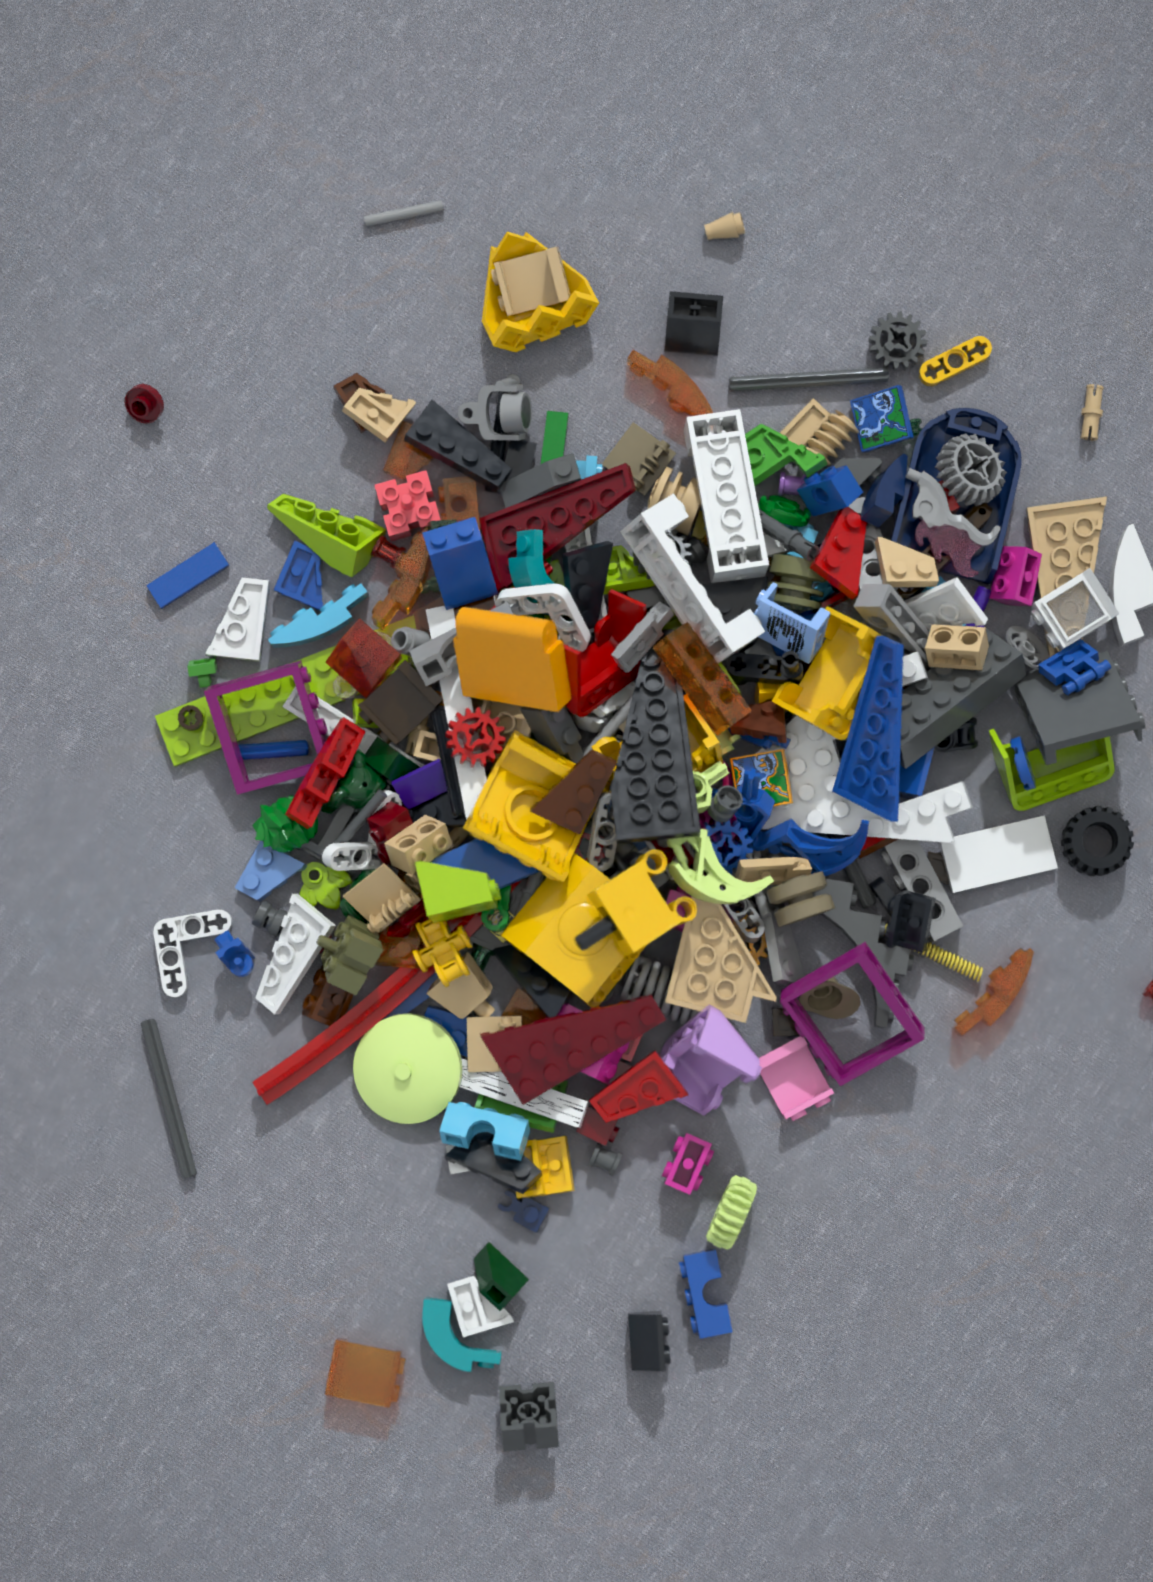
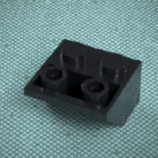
M670 291L664 351L718 356L723 296Z
M661 1311L628 1313L632 1371H666L665 1364H671L669 1345H664V1336H669L667 1317H662Z

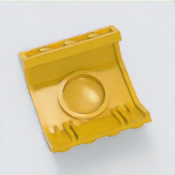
M514 730L501 754H499L493 764L463 829L470 832L475 838L492 844L500 852L508 853L517 858L522 864L539 870L549 879L564 882L569 875L572 855L590 817L595 811L596 805L580 835L530 812V808L536 802H539L554 785H557L576 764ZM609 782L605 785L602 793L610 791Z
M573 853L570 860L569 875L565 881L559 880L558 882L547 877L501 936L514 948L523 952L571 990L590 1008H594L604 1001L647 945L635 953L625 956L613 935L609 934L585 951H581L577 947L574 938L602 919L587 894L610 879L593 865Z

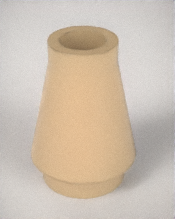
M731 212L704 225L708 240L740 238L739 235L745 234L741 213L734 214V212Z

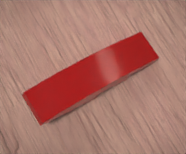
M345 717L340 719L299 786L285 813L287 817L306 829L313 826L322 805L329 801L338 780L345 776L366 732Z

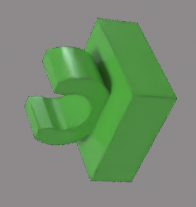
M216 657L191 660L187 668L189 677L198 676L199 687L202 688L211 686L210 674L216 673L218 666Z

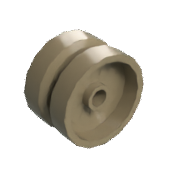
M823 871L807 876L806 874L766 890L770 904L778 905L785 902L789 904V906L778 909L774 913L778 927L796 923L835 909L831 895L822 894L814 897L812 894L825 889L827 886Z

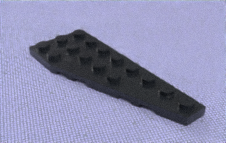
M675 629L662 630L664 634L641 658L611 785V800L617 844L700 836L701 833Z

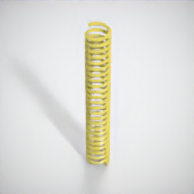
M927 942L926 957L931 953L929 958L932 959L934 956L933 961H936L938 958L937 963H940L943 958L941 965H944L946 961L945 967L950 963L949 969L953 967V971H955L958 967L957 973H959L962 968L961 975L966 970L965 977L969 974L970 979L974 974L973 980H975L978 975L976 981H980L983 967L979 968V965L975 966V963L971 964V961L967 962V959L963 961V957L959 959V955L955 957V953L952 954L947 950L944 951L943 948L940 949L939 946L936 947L935 944L932 945L931 942Z

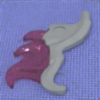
M909 468L905 478L916 482L919 487V494L912 508V517L914 519H921V522L915 529L917 544L921 547L923 545V538H928L932 554L938 562L942 560L941 553H946L952 560L954 569L960 575L965 577L978 575V571L971 569V558L980 547L988 546L994 542L1000 532V527L995 526L989 534L978 531L961 514L954 515L950 512L946 494L942 486L925 471L921 473Z

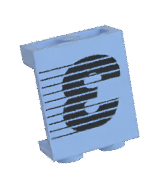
M773 582L767 591L762 590L755 602L758 608L754 615L760 619L765 630L759 638L785 652L793 651L797 653L800 660L809 664L822 647L831 612L820 608L811 622L774 603L778 584Z

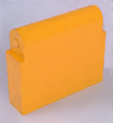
M462 607L458 611L455 622L457 635L453 638L463 696L559 712L570 701L571 691L563 640H558L554 621Z

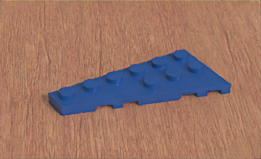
M876 636L832 792L890 822H898L904 645L885 636Z

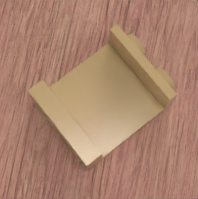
M559 247L494 263L495 269L491 270L494 284L500 286L502 295L498 296L501 311H506L507 316L534 310L538 305L549 306L568 301L571 296Z

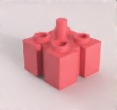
M427 470L407 475V483L397 485L395 479L375 484L382 511L389 510L390 513L383 515L391 542L412 536L410 529L420 527L423 533L442 527L436 502H428V498L434 497Z

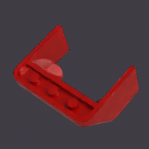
M611 589L608 592V615L600 619L594 627L595 642L582 652L563 644L571 691V699L565 706L572 714L585 717L637 678L641 660L629 673H626L619 668L611 654L618 644L623 642L633 631L634 627L646 616V604Z

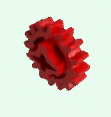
M480 707L476 708L475 713H471V710L466 708L464 716L459 712L455 714L457 722L449 721L448 727L452 730L446 731L445 737L451 740L447 742L446 748H454L451 757L454 758L459 755L461 757V765L468 760L470 761L471 768H474L475 763L478 761L484 767L487 758L491 762L495 761L496 756L494 752L501 754L503 748L498 744H504L506 737L499 735L504 732L505 728L504 726L497 727L499 717L491 719L490 710L486 711L485 714H481ZM469 721H478L477 723H473V724H467V723H466V722H469ZM487 726L492 731L493 737L488 735ZM481 729L479 738L470 746L471 737ZM457 735L458 738L462 739L464 748L460 746ZM478 750L484 751L480 754H473V752Z

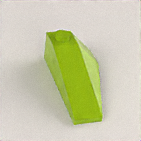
M286 494L280 495L267 506V509L329 566L351 578L367 566L386 533L385 528L366 518L355 515L354 519L339 515L340 510L333 508L330 511L315 508L313 502Z

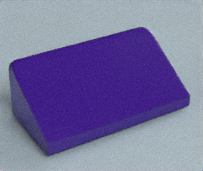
M440 759L391 782L407 809H411L447 791Z

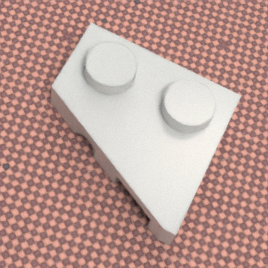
M475 1276L447 1283L463 1337L514 1322L513 1317L505 1308L499 1311L480 1293L478 1280Z

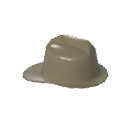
M832 977L800 995L799 1002L807 1011L827 1018L843 1019L853 1015L858 1010L860 996L856 991L839 984L836 978Z

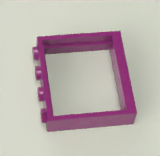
M301 660L209 686L204 691L237 795L306 776L312 763L249 780L222 696L223 694L292 675L317 755L327 741L325 734L328 733L324 718H319L317 708L320 707L319 700L315 692L311 693L309 686L311 675L308 673L307 667H303Z
M866 942L781 989L779 1003L784 1008V1014L792 1017L798 1034L801 1037H806L810 1043L809 1047L812 1054L817 1059L821 1058L825 1064L824 1069L827 1075H831L833 1079L835 1078L840 1086L925 1039V1027ZM859 963L905 1030L843 1064L797 997Z

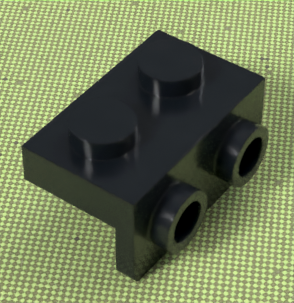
M907 890L896 894L890 903L892 917L885 930L886 946L890 948L900 946L919 952L926 951L936 898Z

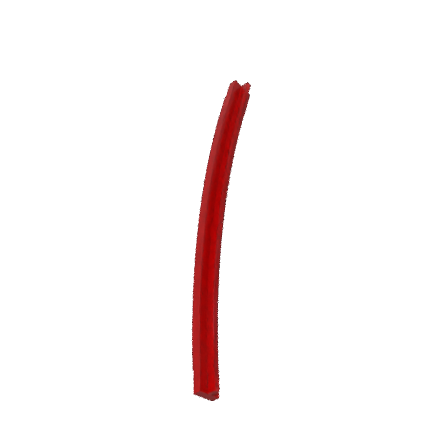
M523 879L512 884L511 893L517 888V886L523 881ZM482 912L449 919L447 924L451 933L457 931V927L462 925L470 939L483 925L481 921ZM425 944L418 951L425 948ZM412 955L390 977L330 1027L284 1061L254 1080L252 1083L266 1105H269L303 1082L364 1036L366 1032L388 1016L436 972L434 965L428 967V971L423 973L414 955Z

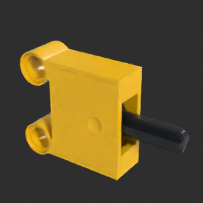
M653 849L640 855L634 865L587 894L602 919L574 938L575 944L581 951H585L609 934H612L625 956H628L674 926L691 921L696 916L697 906L691 898L681 897L667 905L651 881V877L662 873L666 869L667 858L663 852ZM647 858L654 860L656 864L655 870H651L647 866ZM677 905H681L685 909L684 918L678 915Z

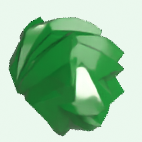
M289 795L288 797L278 798L277 802L273 803L271 807L260 805L261 817L252 825L257 832L255 840L263 841V848L271 846L273 850L278 852H291L294 850L293 848H301L302 844L309 843L310 838H314L318 832V817H316L313 826L306 829L285 815L294 796Z

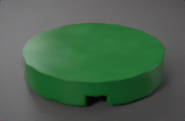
M763 495L758 503L760 509L765 514L783 524L803 527L808 525L811 513L807 508L803 511L799 509L800 504L785 497L773 495L767 499Z

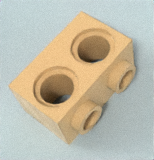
M932 624L925 646L928 666L983 670L989 648L986 627Z
M427 815L422 816L384 843L392 866L409 874H414L417 871L415 862H431L453 846L446 823Z

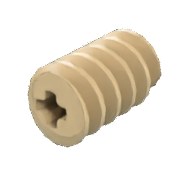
M835 410L836 414H829V422H822V430H816L814 432L816 439L809 438L807 440L809 447L806 446L807 450L823 455L828 463L826 466L829 467L831 463L827 457L831 456L836 459L838 457L834 449H845L841 441H852L848 433H859L854 423L838 410Z

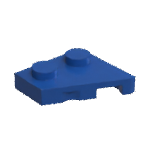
M294 541L273 591L320 611L321 607H323L320 557L308 546Z

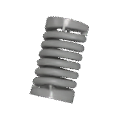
M640 954L633 964L620 1000L624 1001L651 994L665 1018L670 1015L671 1021L677 1022L680 1019V1024L684 1025L700 1011L665 1003L672 972L670 974V967L664 965L660 970V962L655 961L652 964L650 958Z

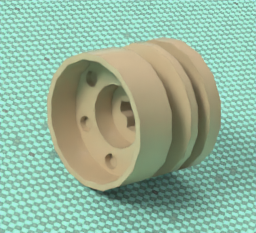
M666 467L654 484L648 499L647 509L674 494L683 503L689 516L674 530L689 536L701 509L697 480L693 477L688 485L684 487L681 485L683 473L679 471L675 481L672 482L670 478L673 469Z

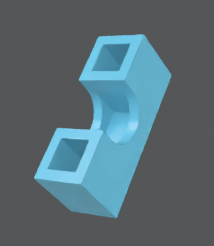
M449 1102L439 1132L442 1143L469 1149L470 1142L476 1134L489 1132L494 1135L492 1144L495 1155L521 1161L529 1138L530 1127L528 1120L518 1114L505 1115L491 1108L478 1109L465 1102H458L457 1104Z

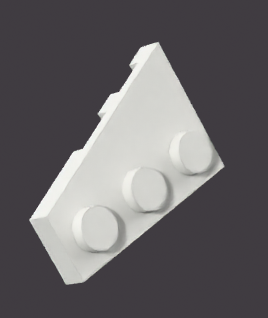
M957 577L904 601L927 630L931 629L932 624L963 626V624L975 623L976 626L985 625L988 620Z
M241 578L228 605L227 612L216 630V635L205 653L206 656L260 662L269 580Z

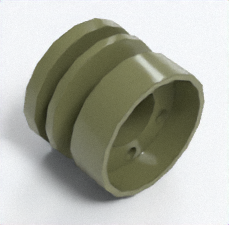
M772 554L769 572L781 577L780 582H774L778 584V594H775L774 603L794 611H819L822 603L812 601L810 597H823L824 593L812 588L813 583H823L826 580L809 568L813 560L807 561L801 557ZM768 582L767 587L769 588L773 582Z

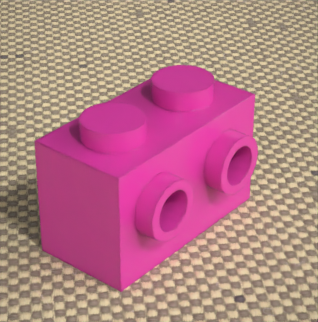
M1003 546L998 569L991 586L990 599L1005 605L1032 606L1042 554L1028 547Z
M685 1133L684 1137L678 1136L672 1150L677 1153L673 1163L668 1161L662 1173V1177L666 1178L664 1184L689 1195L692 1190L697 1191L703 1179V1176L699 1175L703 1164L709 1165L714 1153L710 1149L712 1144L688 1133Z

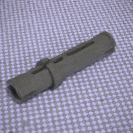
M759 509L764 533L782 543L789 552L794 551L807 561H812V558H816L819 553V547L816 544L802 537L801 532L789 529Z

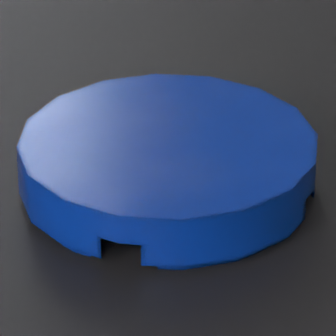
M1021 736L1012 738L1010 745L1015 751L1014 760L1021 782L1024 784V789L1026 791L1036 788V783Z

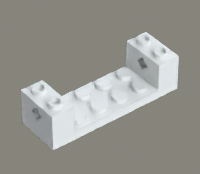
M738 409L686 417L683 432L687 454L693 458L709 545L707 564L711 583L765 577L769 562L741 411Z
M672 494L642 512L620 532L710 668H713L759 637L765 630L760 619L753 614L751 609L727 624L724 622L721 612L714 607L707 596L705 588L698 583L692 574L691 567L682 559L676 550L673 540L667 536L689 517L683 503Z

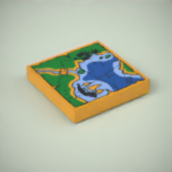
M785 749L730 758L734 787L736 789L741 788L743 785L744 771H750L751 768L757 769L756 773H760L759 789L765 790L775 800L773 807L793 803Z

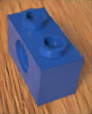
M847 465L839 468L831 466L822 473L815 472L808 478L806 476L803 479L804 483L797 489L813 517L846 508L863 493Z

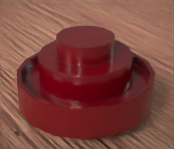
M137 384L125 396L126 410L136 421L145 424L152 423L162 415L164 410L162 396L152 386Z

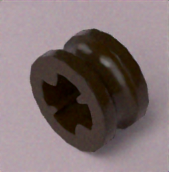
M188 705L179 711L178 721L184 729L195 731L202 726L204 716L197 707ZM192 711L196 712L195 718L197 722L195 724L190 722V725H186L187 719L184 717L187 712L192 714Z

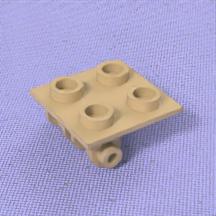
M385 863L343 895L370 922L367 924V927L372 933L376 931L381 932L421 900Z
M522 1016L467 1017L468 1072L501 1071L481 1039L480 1034L505 1030L504 1028L512 1026H522Z

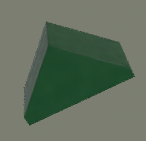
M379 737L374 740L365 753V762L391 781L420 768V766Z

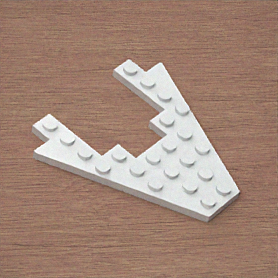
M919 652L903 656L902 687L928 678ZM796 716L786 725V736L791 741L787 749H785L793 803L773 807L771 815L762 829H771L792 818L801 829L807 832L854 835L859 829L861 821L868 820L867 837L952 843L955 842L947 817L973 807L964 782H959L900 803L898 822H890L832 792L841 762L835 740L838 739ZM772 744L770 749L767 748L765 750L761 748L756 754L784 748Z

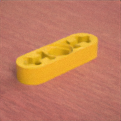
M976 336L924 362L919 370V379L926 386L938 385L987 360L992 351V345L986 337ZM976 343L979 346L984 345L983 355H980L979 352L974 353L969 358L971 362H968L966 353L973 351ZM953 354L959 355L963 360L962 366L952 368L948 364V357ZM942 360L944 369L936 373V379H933L931 376L926 377L927 367L935 370L940 367L941 363L939 361Z

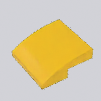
M560 1136L543 1140H528L523 1155L542 1171V1177L525 1193L521 1194L516 1191L517 1199L575 1191L567 1137Z

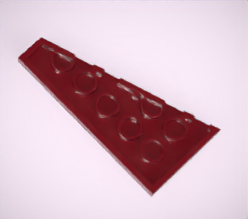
M624 463L479 518L498 593L514 585L510 575L508 558L517 557V531L543 530L544 562L636 491L630 466Z
M650 994L619 1001L618 1004L598 1006L590 1008L588 1011L572 1012L533 1021L532 1024L504 1028L505 1030L493 1033H482L480 1037L520 1102L524 1105L664 1022L666 1018Z

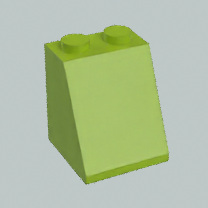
M424 861L415 862L426 913L433 923L498 908L497 900L501 899L500 889L495 879L491 880L487 873Z

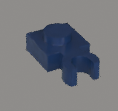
M506 1190L504 1194L511 1197L512 1203L510 1206H504L499 1203L498 1208L504 1212L514 1211L516 1214L512 1219L513 1221L537 1233L549 1208L532 1198H524L520 1202L512 1191Z

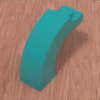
M543 530L517 531V557L508 558L514 587L555 584L547 575L543 564ZM526 597L530 602L538 603L535 598Z
M424 1298L422 1312L424 1332L431 1348L444 1362L467 1372L472 1371L473 1361L478 1362V1367L494 1368L495 1364L501 1363L502 1351L469 1347L457 1339L451 1327L452 1300Z

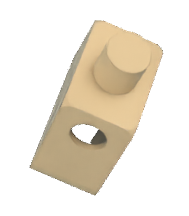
M466 952L462 958L470 971V975L467 977L463 975L451 981L450 986L446 988L440 978H437L430 985L427 994L460 1019H464L472 1011L479 1017H489L495 1009L485 999L492 991V984L473 957Z

